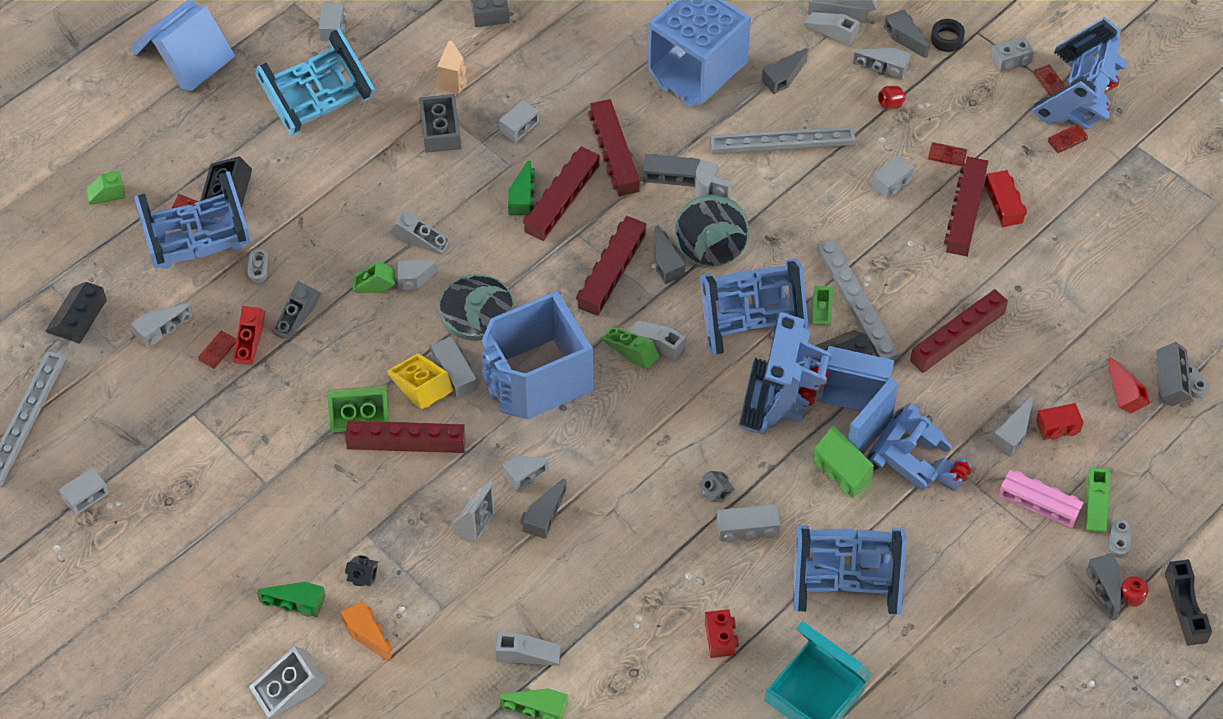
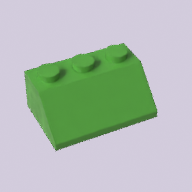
M387 385L328 390L330 432L346 431L347 420L389 422Z
M832 426L815 447L813 460L818 467L827 473L832 481H835L845 494H849L854 498L870 486L874 465L844 435Z

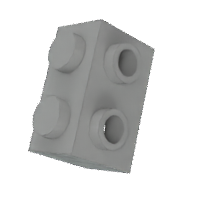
M322 2L319 22L320 40L328 41L330 33L339 28L345 34L344 21H347V11L344 10L343 3Z
M1024 36L993 45L991 58L999 72L1031 63L1034 50Z
M522 100L510 112L500 118V132L516 143L540 122L539 110L525 100Z
M897 155L872 175L871 187L887 199L892 194L895 195L902 186L908 185L912 181L914 168Z
M93 468L83 472L78 478L66 483L59 489L63 501L75 515H78L109 494L106 483Z

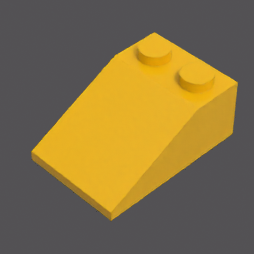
M419 353L387 371V374L407 398L420 409L431 406L432 403L445 398L454 391L448 372Z

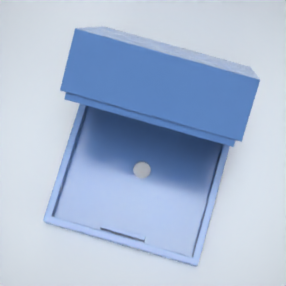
M194 0L184 2L146 31L130 48L136 56L150 44L154 43L181 89L190 91L235 57L207 7L197 5Z
M829 346L827 351L832 354L827 365L829 376L827 377V384L821 386L819 400L822 403L861 411L850 425L848 440L864 454L893 417L898 382L892 379L894 360Z

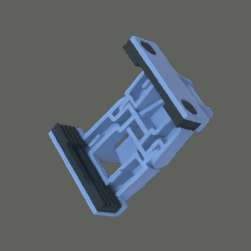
M1103 17L1058 44L1054 53H1057V56L1060 55L1059 58H1063V61L1066 60L1065 63L1072 67L1068 81L1070 85L1050 97H1045L1035 103L1032 112L1048 125L1053 122L1061 124L1070 119L1086 130L1091 128L1096 122L1109 118V104L1111 102L1104 94V91H1110L1119 85L1118 77H1120V74L1117 71L1127 67L1126 60L1118 54L1121 30L1107 18ZM1096 51H1098L1097 58L1092 55ZM1083 113H1086L1093 117L1088 119Z
M230 171L219 174L223 194L196 202L195 206L187 205L151 213L146 195L134 196L154 268L161 267L167 269L174 262L195 259V256L205 257L230 247L238 250L243 245L251 243L248 227ZM221 217V220H213L215 218ZM175 229H182V230H179V231H175V232H172V233L165 234V231H170V230H175ZM198 229L197 233H192V230Z
M797 258L785 260V266L754 269V271L746 270L716 278L711 273L700 275L707 346L713 355L724 353L722 336L747 331V328L757 329L775 326L780 312L804 319L803 327L809 331L803 266ZM785 286H789L790 298L785 295ZM749 295H751V300L753 304H749L748 302ZM716 301H718L719 311L716 309ZM778 303V305L763 306L767 304Z
M782 312L778 315L768 362L755 358L752 363L738 427L763 434L767 427H773L781 418L803 421V410H806L807 406L815 404L814 398L817 393L814 389L818 390L819 386L827 384V377L829 376L827 365L832 354L808 343L810 331L803 327L804 319ZM813 358H817V359H821V360H820V362H818V361L814 360Z
M809 525L797 526L793 583L794 611L806 612L807 592L838 591L839 588L843 591L887 594L886 601L889 614H901L907 544L905 530L903 528H892L891 532L858 529L857 531L853 529L810 530ZM810 552H814L813 562L810 558ZM845 556H850V564H844ZM814 566L822 567L825 569H815ZM860 568H878V570H865Z

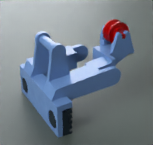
M910 403L899 408L866 456L874 465L873 471L882 468L885 463H888L920 490H924L927 484L934 482V480L949 486L954 491L957 490L961 482L967 481V475L972 473L971 464H968L966 459H956L949 462L946 458L935 461L933 466H931L924 459L917 460L909 453L910 450L916 447V441L920 442L928 450L937 446L945 452H949L952 445L943 438L945 434L932 425L927 417L918 414L920 410L915 405ZM905 431L911 435L908 438L900 439Z

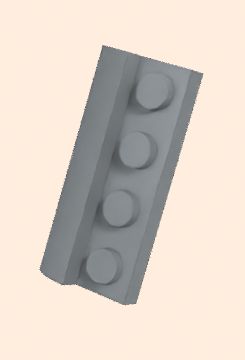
M704 160L700 161L696 169L694 198L710 194L730 198L731 181L718 178L719 165Z

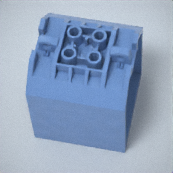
M674 0L649 22L648 69L661 89L667 93L671 89L674 91V95L681 98V102L687 106L703 104L748 62L751 17L725 0Z
M558 291L490 319L482 338L484 346L482 350L483 360H481L484 368L482 375L490 397L500 400L497 405L502 413L530 419L593 391V348ZM552 340L555 341L564 356L526 374L511 370L507 363L508 359Z

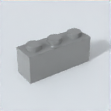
M449 337L432 344V357L437 366L448 372L455 397L459 398L477 390L479 378L475 370L472 371L470 369L468 358L466 356L463 357L459 343H455L453 338Z
M776 504L717 510L716 523L719 541L731 542L735 539L745 538L750 540L755 537L765 536L770 538L779 535L780 522Z

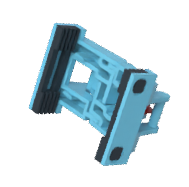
M340 28L330 33L328 42L331 48L308 59L307 63H300L273 75L267 62L256 69L255 76L290 136L299 133L302 124L319 118L320 115H326L358 97L363 102L373 97L375 88ZM342 67L345 68L351 81L346 82L340 72ZM311 84H312V86L314 87V89H315V91H316V94H315L314 91L312 90V88H311V86H310ZM293 87H296V88H294V89H292V90H290V91H288V92H286V93L283 94L284 91L289 90V89H291V88H293Z

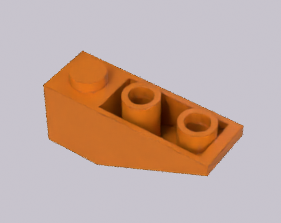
M362 601L341 611L342 621L353 639L387 661L391 660L390 651L393 650L388 639L384 640L382 636L384 632L379 623L375 624L373 620L375 616L370 606L366 607Z

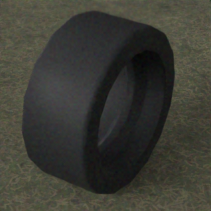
M949 18L941 19L933 25L931 42L940 51L953 52L958 50L964 41V27L956 20ZM941 31H951L958 37L947 40L940 37L938 33Z

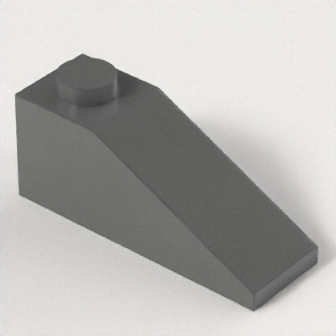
M565 479L554 485L532 503L527 512L523 513L521 518L523 532L546 539L567 490Z

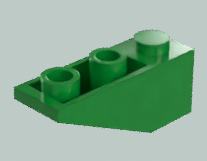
M531 161L526 162L508 189L509 215H527L531 213V208L534 207V197H531V193H535V182H531V179H535V168H531Z
M308 582L261 588L257 591L259 602L263 605L277 606L288 612L296 611L307 617H318L326 597L323 586Z

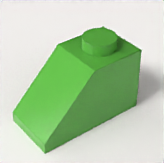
M120 171L101 174L87 188L89 205L126 198Z
M380 261L373 263L354 275L353 292L383 293L394 286L395 269Z

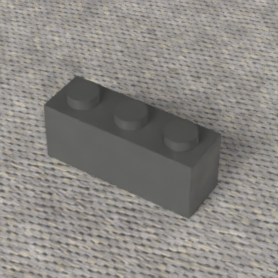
M646 154L643 182L695 187L696 169L700 159Z
M1177 342L1157 349L1156 363L1159 373L1157 377L1160 383V398L1171 406L1191 399L1187 349Z

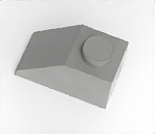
M435 259L398 261L399 290L419 289L436 274Z
M518 455L513 459L507 460L502 466L503 477L517 492L549 471L548 460L540 457Z

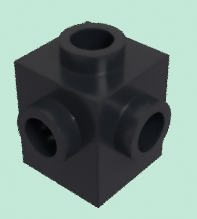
M363 555L355 556L350 562H347L345 574H348L347 581L353 582L352 584L355 586H371L376 580L378 561L370 560L367 556Z

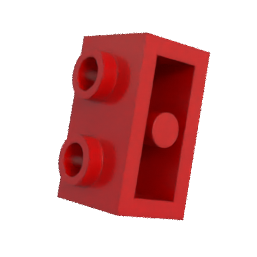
M1076 403L1039 410L1036 418V423L1043 440H1055L1061 436L1076 435L1081 432L1084 423Z
M730 609L705 612L704 622L710 658L734 656L736 647H739L738 635H734L733 629H736L735 617H731Z

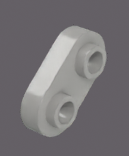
M261 248L254 249L249 254L248 276L254 283L263 282L268 274V254Z
M1188 364L1191 395L1195 398H1203L1208 393L1209 384L1194 366Z
M1123 519L1115 520L1110 528L1108 549L1116 558L1125 557L1130 549L1132 527L1129 522Z

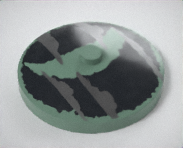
M713 194L699 196L689 201L678 213L674 226L675 241L682 254L698 265L707 267L725 265L735 260L745 249L749 239L748 219L743 209L730 198Z
M481 274L467 275L456 279L444 289L439 299V316L444 327L453 335L466 340L478 341L482 340L491 318L514 309V300L509 288L500 280Z

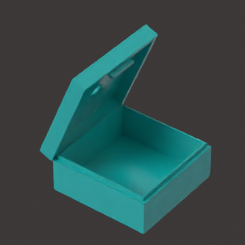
M801 621L796 630L808 642L767 688L764 701L788 719H842L864 693L865 684L873 673L863 663L804 621Z

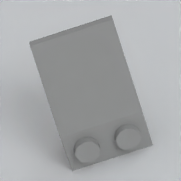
M492 482L486 483L474 492L470 499L465 501L463 510L453 520L454 534L473 543L477 542L495 514Z
M294 646L251 684L249 688L267 717L271 719L312 696L327 681L308 651Z

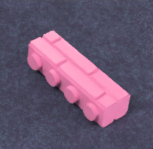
M1009 470L998 495L1070 528H1073L1084 503L1077 496L1066 495L1056 487L1050 488L1038 479L1032 480L1025 477L1022 472Z

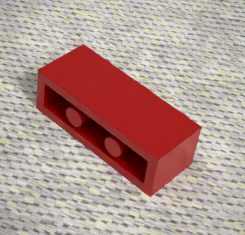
M1008 170L987 174L984 184L1002 227L1022 224L1025 215H1027L1026 206L1022 205L1020 192L1016 191L1014 179L1012 176L1010 177Z

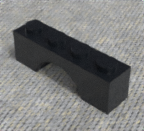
M1190 560L1171 561L1165 571V577L1186 644L1189 646L1207 643L1212 634V629L1207 613L1203 614L1197 604L1194 589L1195 576Z

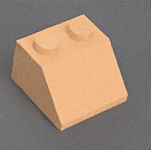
M448 41L437 66L439 89L460 94L461 89L465 88L467 78L465 77L466 66H464L463 57L454 43Z

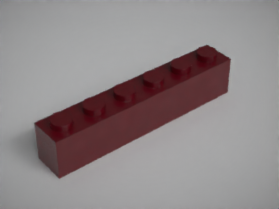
M611 99L590 103L588 118L589 121H593V133L598 136L597 143L599 149L602 148L603 150L602 158L604 162H607L608 176H612L611 184L613 190L617 191L618 196L640 192V180Z
M582 146L577 152L572 154L570 161L563 166L559 176L553 179L550 188L544 191L541 200L537 201L531 213L525 216L523 220L525 233L542 241L546 239L599 168V154Z
M967 156L966 163L961 165L960 174H963V177L958 178L957 188H960V190L955 191L954 202H957V204L952 205L950 216L954 217L953 220L949 219L947 230H950V234L946 233L944 244L947 245V253L968 257L988 160Z
M626 216L623 222L620 221L616 234L612 235L609 240V246L607 249H603L600 261L595 263L591 276H587L584 288L580 289L577 293L578 309L599 316L646 236L647 223Z
M996 289L992 290L913 347L910 362L922 373L926 372L1004 315L1008 300Z
M347 420L345 440L348 450L464 453L466 434L465 424Z

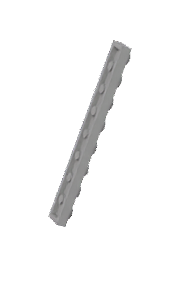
M852 126L710 135L712 154L855 145V135Z
M835 240L817 245L819 255L863 333L872 344L876 356L890 360L898 359L899 352Z
M46 352L0 441V487H2L66 361L64 355Z

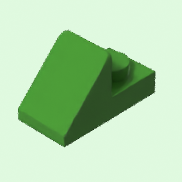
M814 286L812 324L831 325L833 287Z

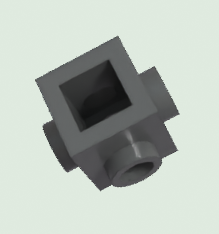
M720 471L707 472L699 483L703 490L702 493L711 502L723 503L735 490L728 481V476Z

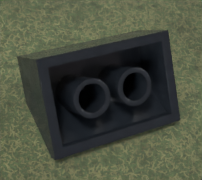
M240 156L211 163L200 201L222 195L223 191L219 174L230 171L242 209L252 168Z
M89 282L74 286L47 327L46 332L80 344L107 301L103 287Z
M855 330L815 345L826 351L829 346L868 355H873L874 349L866 335ZM813 358L814 360H816V361H818V362H820V360H821V359Z

